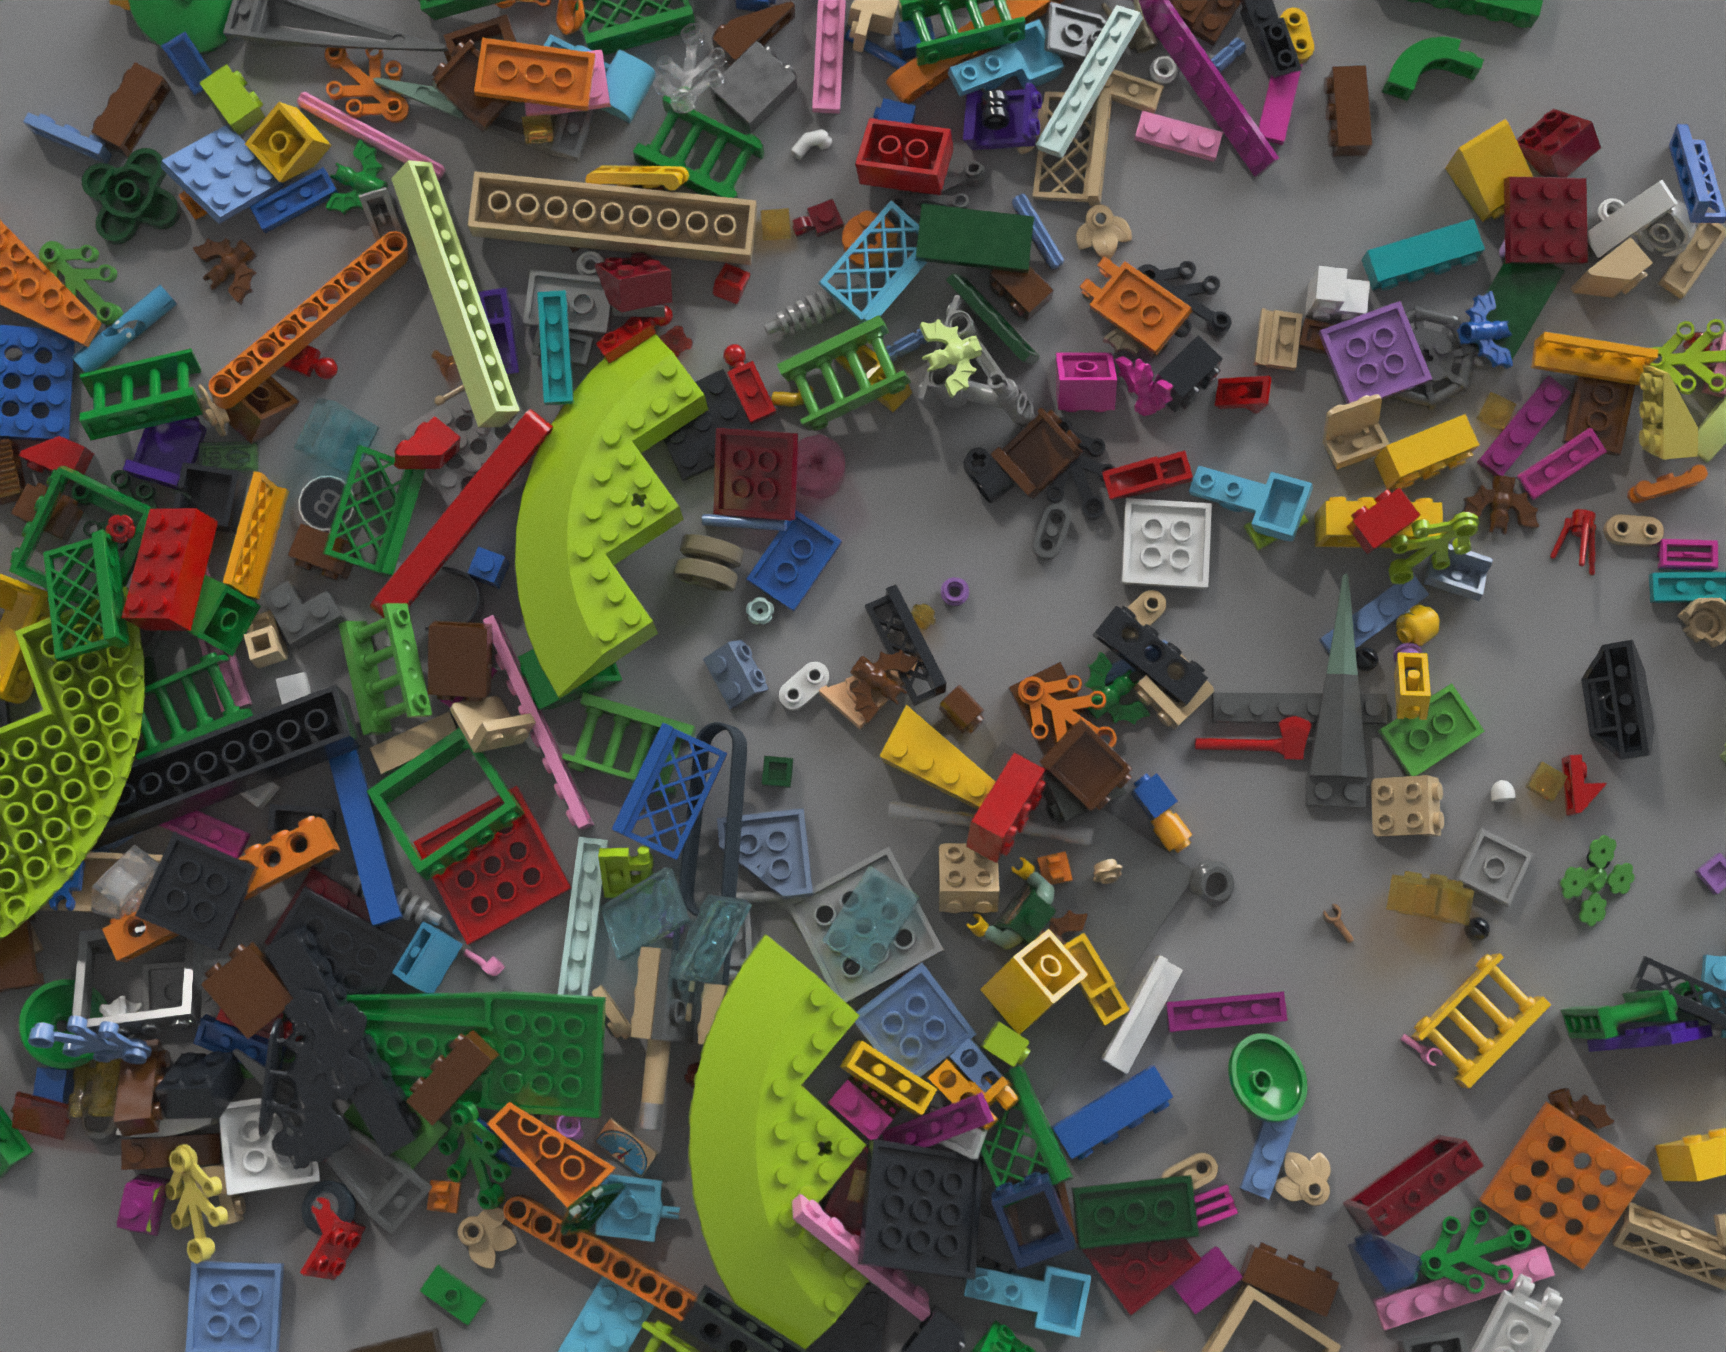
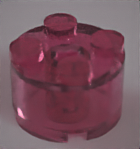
M822 434L803 438L798 442L796 490L806 497L817 499L827 498L836 493L842 486L846 472L845 457L842 449L835 441ZM815 463L817 465L822 464V470L812 469V465Z

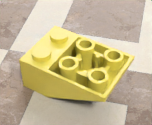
M1648 364L1643 365V373L1640 374L1639 379L1640 387L1643 390V401L1639 405V413L1643 419V427L1639 432V442L1642 449L1663 460L1698 457V427L1669 373Z

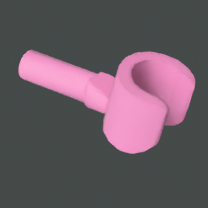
M468 949L463 954L477 963L491 976H497L505 968L494 956L486 962Z
M1403 1034L1400 1039L1420 1053L1421 1060L1426 1064L1437 1065L1429 1059L1432 1051L1443 1056L1440 1049L1431 1046L1425 1047L1406 1034Z

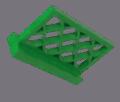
M593 0L598 3L592 12L584 9L585 16L588 18L586 21L584 18L581 27L587 48L591 51L602 50L603 56L618 52V50L623 51L697 30L689 0H678L683 2L684 7L674 10L667 8L672 0H664L661 5L652 0H636L640 2V5L635 12L624 8L628 0H621L619 4L609 0ZM578 1L575 4L576 10L579 8ZM603 5L614 10L609 19L597 15ZM646 6L658 10L652 16L644 17L641 15ZM620 13L630 17L627 23H614ZM593 20L604 25L601 30L588 32V28Z
M357 445L323 555L373 571L375 574L383 577L393 576L426 469H403L401 479L391 484L384 469L394 465L395 458L362 445ZM362 454L371 456L377 469L364 474L359 464ZM380 460L387 462V464L382 466ZM379 471L387 487L373 492L366 477ZM356 472H358L360 477L354 479ZM362 480L369 495L356 501L351 488L354 483ZM398 485L397 492H395L393 487ZM389 490L394 501L392 507L383 511L376 495ZM349 498L351 504L346 506L347 500ZM371 498L378 514L365 520L358 504ZM353 507L360 523L347 529L342 516L345 510ZM388 512H390L389 517H388V520H387L385 514L388 513ZM381 517L385 530L382 535L374 538L367 523ZM340 526L342 531L337 533ZM363 526L370 541L357 547L349 532ZM345 534L352 550L343 554L333 551L335 538ZM381 539L380 546H378L376 541ZM372 544L377 553L374 564L365 562L359 550ZM354 553L356 558L350 557L348 555Z
M102 529L92 532V538L43 552L55 659L63 661L111 646H116L119 649L130 646L127 621L121 618L125 600L118 544L114 541V538ZM93 547V556L87 564L78 560L85 549ZM67 556L69 559L60 572L56 571L54 559ZM75 563H78L84 569L74 582L66 576ZM90 572L96 574L97 581L91 590L88 591L81 585ZM66 580L72 586L63 599L58 597L57 589ZM80 589L87 593L79 607L76 608L69 603ZM95 598L99 601L100 608L92 618L84 612ZM68 606L75 610V613L65 626L61 623L60 616ZM83 615L91 621L82 634L79 635L73 631V628ZM99 625L102 627L104 639L95 642L87 640L96 626ZM72 633L78 637L74 646L64 651L63 643L68 635Z
M1018 1065L1010 1069L1009 1072L1004 1073V1076L1013 1084L1011 1088L1019 1099V1107L1014 1105L1012 1108L1022 1111L1025 1119L1021 1130L1005 1125L1010 1109L1008 1111L1005 1110L1001 1123L998 1121L995 1123L999 1125V1129L994 1142L984 1139L981 1153L996 1187L1005 1184L1009 1176L1024 1181L1023 1177L1010 1173L1016 1156L1032 1161L1027 1175L1033 1173L1037 1163L1047 1167L1054 1186L1072 1179V1173L1024 1067ZM1027 1124L1032 1135L1025 1132ZM1004 1128L1019 1133L1013 1150L998 1145ZM1023 1135L1034 1139L1037 1148L1033 1158L1018 1153ZM986 1144L992 1146L990 1153L986 1147ZM996 1148L1012 1154L1006 1171L994 1165L992 1159ZM1039 1153L1041 1154L1044 1162L1037 1160ZM998 1172H1001V1173L1004 1174V1177H1003V1180H1002V1181H1001V1178H1000ZM1026 1197V1198L1020 1199V1200H1018V1201L1012 1202V1203H1010V1204H1007V1205H1005V1208L1010 1207V1206H1012V1205H1014V1204H1016V1203H1018V1202H1020V1201H1023V1200H1025V1199H1027V1198H1029V1197Z

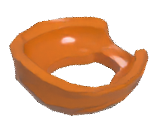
M559 0L556 24L563 34H573L582 27L584 22L585 10L583 1ZM578 1V7H579V8H578L577 11H575V18H574V7H575L576 2Z

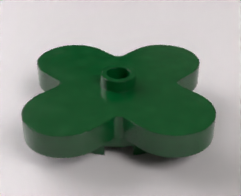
M151 148L137 149L128 157L123 167L116 168L106 163H97L90 166L82 176L83 190L92 200L103 205L96 217L95 226L98 234L106 242L114 245L128 242L134 236L141 223L155 229H167L178 221L181 214L178 200L170 192L160 188L166 172L161 168L163 158L156 150Z

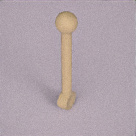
M464 385L443 396H436L435 404L440 406L446 400L464 391Z

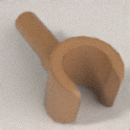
M1332 904L1337 917H1329L1324 910L1323 919L1327 923L1334 924L1347 943H1350L1354 939L1340 919L1342 914L1341 908L1336 904Z

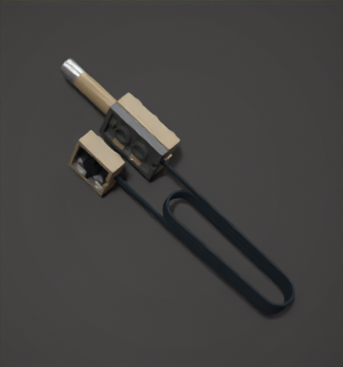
M721 722L709 723L701 729L696 739L711 745L713 738L719 732L727 730L732 738L722 887L719 902L713 910L707 913H702L694 902L702 807L683 847L672 949L641 947L640 956L637 961L638 978L634 989L635 1005L634 1014L631 1018V1037L648 1039L638 1125L640 1130H661L671 1041L693 1042L702 954L678 950L683 903L692 915L707 919L717 918L729 906L722 985L704 983V990L700 998L702 1006L701 1018L697 1027L698 1044H704L705 1037L709 1033L715 1019L714 1015L717 1008L720 1007L727 993L726 990L729 987L747 761V740L743 732L737 727ZM694 745L695 752L702 750V748ZM709 752L697 756L702 771L707 770ZM694 757L691 775L699 773ZM698 777L690 780L689 797L702 794L704 790L702 778ZM698 800L692 801L693 808H695ZM689 804L687 807L686 821H689L692 815Z

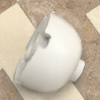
M1675 199L1678 202L1676 206L1636 235L1639 242L1647 250L1653 252L1655 248L1663 252L1661 256H1675L1683 252L1696 231V223H1690L1686 204Z

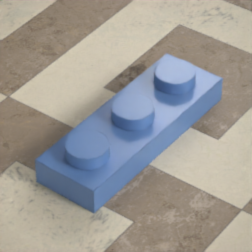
M28 112L23 121L33 133L100 162L108 164L112 156L105 147L106 143L100 138L93 135L87 138L80 135L81 132L67 124L64 127L55 124V120L47 115L40 114L38 117Z
M1299 1114L1283 1122L1272 1123L1262 1121L1239 1187L1240 1189L1270 1199Z

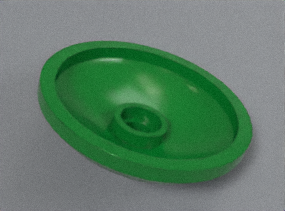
M72 979L55 980L38 988L26 1000L19 1015L18 1031L25 1050L39 1063L55 1069H71L82 1066L93 1060L94 1052L82 1054L79 1057L66 1056L62 1053L64 1042L54 1041L53 1046L50 1048H38L28 1043L31 1029L37 1023L51 1024L54 1026L55 1032H60L56 1027L58 1022H64L67 1027L69 1017L73 1013L75 980ZM92 988L90 1018L103 1017L99 1007L102 1004H108L104 997L95 988ZM66 1029V1031H64V1032H60V1033H66V1034L76 1035L75 1033H72V1032L68 1031L67 1029Z
M1269 1034L1248 1036L1235 1046L1229 1059L1228 1075L1233 1093L1243 1108L1254 1117L1272 1123L1283 1122L1295 1116L1303 1107L1307 1096L1306 1073L1295 1051L1283 1040Z

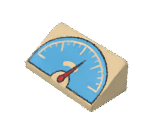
M613 1118L608 1120L594 1143L640 1177L644 1175L659 1154L657 1150Z

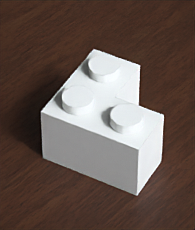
M1318 266L1308 283L1305 316L1313 317L1314 320L1321 322L1329 321L1330 319L1344 322L1366 314L1370 281L1347 279V269Z

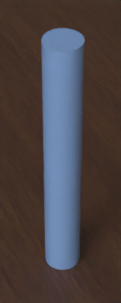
M711 514L702 515V525L781 531H786L787 520Z

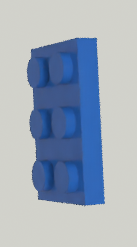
M795 509V520L787 521L786 531L780 530L746 580L795 612L842 544V540Z

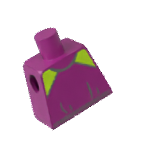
M139 1174L126 1183L116 1227L126 1231L158 1236L167 1197L165 1186L170 1182V1179Z

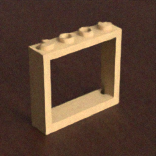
M1243 1282L1201 1352H1222L1253 1300L1264 1305L1326 1346L1323 1352H1339L1341 1345Z

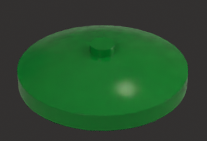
M128 0L132 17L139 30L146 38L162 48L163 44L184 31L200 55L215 51L230 40L227 39L223 32L233 0Z

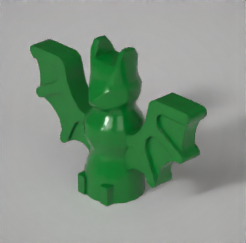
M362 139L358 141L353 155L363 165V171L355 172L350 167L336 163L335 165L338 167L336 174H330L332 179L339 181L343 185L351 186L353 191L345 194L333 193L326 205V209L329 212L335 210L346 215L353 208L363 210L359 195L384 187L388 190V183L376 178L377 174L384 169L382 164L376 161V149L366 146Z
M1098 652L1096 660L1087 665L1090 676L1088 681L1084 683V686L1090 688L1093 692H1103L1106 696V705L1100 710H1095L1092 707L1087 708L1090 714L1097 720L1106 712H1109L1113 723L1127 720L1134 725L1140 718L1149 717L1150 713L1140 701H1134L1130 704H1119L1121 696L1128 694L1140 681L1136 680L1133 682L1129 678L1132 671L1128 670L1122 676L1117 677L1112 685H1105V679L1112 668V664L1104 653ZM1094 696L1092 698V703L1095 705L1103 702L1101 696Z

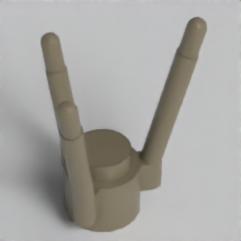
M1133 0L1135 11L1140 12L1143 19L1128 46L1130 50L1136 48L1137 53H1144L1158 45V37L1148 23L1146 24L1139 0ZM1102 3L1101 7L1107 16L1110 17L1112 10H1110L1106 3Z

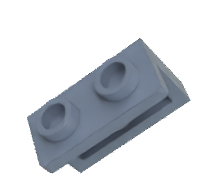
M1448 544L1450 565L1445 569L1436 570L1433 568L1431 556L1435 552L1430 555L1424 584L1480 601L1484 593L1487 572L1492 566V558L1471 551L1458 555L1454 553L1453 546Z
M743 640L728 642L703 658L729 709L736 708L754 695L768 690L765 676L756 666L752 658V652Z

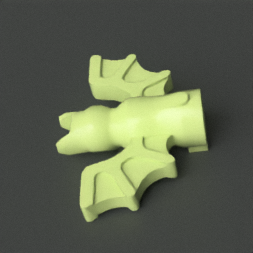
M939 319L934 323L921 322L920 329L927 342L938 341L946 345L944 350H935L933 353L922 357V360H928L930 364L927 371L942 369L948 364L956 366L955 372L945 380L949 396L954 398L957 392L968 389V378L975 374L977 370L972 367L969 360L981 356L982 348L976 335L961 340L957 334V326L952 328L946 327Z

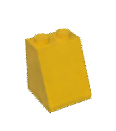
M1506 119L1460 146L1445 167V170L1482 222L1490 217L1496 220L1504 214V178L1533 177Z
M1048 929L1010 959L980 990L1020 1035L1088 974Z

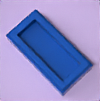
M184 31L161 47L195 96L204 90L199 83L213 73Z

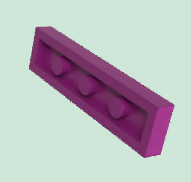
M1548 375L1483 453L1477 463L1493 476L1504 475L1571 392Z
M1284 991L1165 1003L1168 1032L1288 1021Z
M983 1092L889 1128L882 1132L884 1141L929 1147L989 1124L994 1119Z

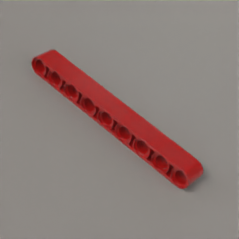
M529 409L371 602L369 608L382 618H385L382 608L383 604H407L409 608L534 455L545 437L552 432L554 427L535 411Z

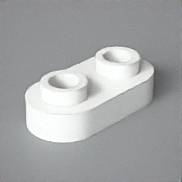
M810 662L783 684L779 691V699L783 707L791 711L799 710L819 694V689L829 683L827 667L820 662ZM813 671L820 673V678L816 681L811 680L809 677ZM791 690H796L799 696L797 699L791 700L788 697V693Z

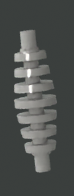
M859 284L851 287V289H862ZM843 285L837 286V290L846 289ZM822 291L816 292L817 302H815L811 294L805 296L807 307H805L800 299L795 302L797 311H794L791 305L786 307V316H784L782 311L776 313L775 320L765 324L764 328L767 335L782 331L784 335L789 334V326H792L795 332L801 330L799 323L801 321L805 328L812 327L810 317L813 318L816 325L823 323L820 313H823L825 319L828 320L832 318L831 308L835 314L842 312L841 304L827 291L828 298L825 297ZM863 293L852 294V299L863 295Z
M345 871L341 877V882L352 886V893L360 896L363 889L359 875ZM394 883L402 915L404 914V920L411 921L415 917V923L419 925L423 921L430 922L436 926L440 925L443 915L432 911L431 903L425 900L421 905L422 897L417 894L412 897V891L407 888L402 891V885ZM363 893V894H362V900L365 901V897H364V893Z

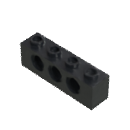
M1116 605L1092 636L1145 677L1147 675L1162 692L1181 707L1186 706L1208 679L1203 674L1205 669L1193 660L1188 662L1180 656L1182 651L1174 644L1168 642L1166 645L1158 638L1159 633L1148 624L1142 626L1135 620L1137 616L1125 606L1120 608ZM1124 629H1131L1135 633L1136 640L1134 643H1126L1122 639L1121 634ZM1146 647H1153L1157 650V661L1151 662L1146 659L1144 654ZM1169 665H1176L1180 668L1181 677L1179 680L1169 677L1167 673Z
M704 1285L679 1325L691 1336L698 1338L716 1352H807V1350L707 1285Z

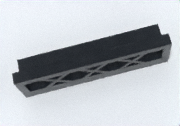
M897 584L886 588V595L866 604L865 610L888 655L895 654L894 650H902L903 653L917 658L914 671L910 670L907 675L912 676L910 681L906 674L897 671L913 705L916 706L945 693L947 682ZM888 604L892 611L890 621L877 618L874 610ZM894 619H896L898 625L893 623ZM882 626L887 627L885 632H884ZM890 629L903 633L905 638L902 646L889 641L888 634ZM919 667L921 668L923 674L918 672ZM915 678L927 681L931 690L917 696L912 687Z
M1643 956L1630 989L1634 991L1668 990L1669 994L1674 997L1679 1011L1726 1031V1004L1723 998L1726 999V991ZM1648 965L1659 969L1664 980L1663 982L1655 984L1643 979ZM1666 973L1673 975L1675 977L1668 979ZM1682 979L1688 983L1692 994L1685 997L1673 991L1670 983ZM1695 986H1698L1704 990L1697 992ZM1707 992L1716 994L1720 1007L1711 1009L1702 1005L1699 995Z

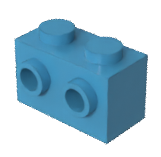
M423 921L392 973L405 983L425 993H434L441 984L451 963L458 956V952L463 944L449 934Z

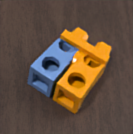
M968 1038L950 1056L953 1061L946 1059L928 1077L952 1103L983 1092L988 1107L997 1100L1008 1111L1019 1101L1011 1088L1013 1084L982 1051V1048L975 1040ZM955 1063L964 1071V1073L970 1078V1080L967 1079V1077L960 1071V1069L955 1065ZM992 1111L991 1114L994 1121L981 1126L985 1130H989L999 1120Z

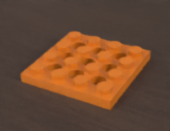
M1546 1101L1479 1200L1515 1225L1526 1227L1533 1237L1581 1269H1584L1647 1179L1651 1170ZM1554 1136H1560L1564 1140V1145L1559 1151H1551L1548 1148V1141ZM1586 1153L1589 1155L1590 1161L1586 1167L1577 1168L1574 1166V1158L1577 1154ZM1534 1162H1546L1547 1170L1543 1175L1536 1176L1531 1173V1166ZM1605 1170H1611L1615 1173V1180L1610 1185H1603L1599 1181L1600 1174ZM1562 1178H1570L1573 1182L1571 1190L1565 1193L1559 1192L1557 1190V1182ZM1525 1185L1530 1188V1195L1527 1199L1518 1200L1514 1197V1191L1518 1186ZM1587 1195L1598 1197V1205L1594 1209L1588 1210L1583 1208L1582 1201ZM1546 1202H1551L1556 1206L1555 1213L1550 1217L1540 1215V1207ZM1572 1219L1581 1221V1229L1576 1234H1569L1565 1230L1567 1222Z

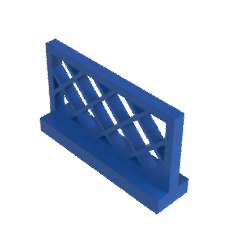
M662 723L612 830L678 860L728 753L674 729V727L666 723ZM677 737L689 742L692 750L691 754L676 759L672 748ZM693 745L702 748V750L695 752ZM711 752L719 756L713 768L702 771L698 755ZM669 754H671L673 760L666 762ZM694 757L699 773L683 778L678 763ZM674 764L680 780L663 786L660 773L663 768ZM711 773L708 781L706 782L704 775ZM701 777L704 784L702 794L690 798L684 782ZM658 780L660 787L653 789ZM681 784L686 800L670 805L665 789ZM662 791L667 806L650 812L647 803L649 796ZM698 800L695 808H693L692 801ZM688 803L692 815L689 821L677 825L672 809ZM645 806L647 814L640 816ZM669 811L674 826L658 832L652 816ZM649 817L654 831L653 834L640 837L632 833L637 821ZM686 826L681 836L679 828ZM676 830L679 842L674 852L663 847L659 835ZM656 837L658 844L649 841V839Z

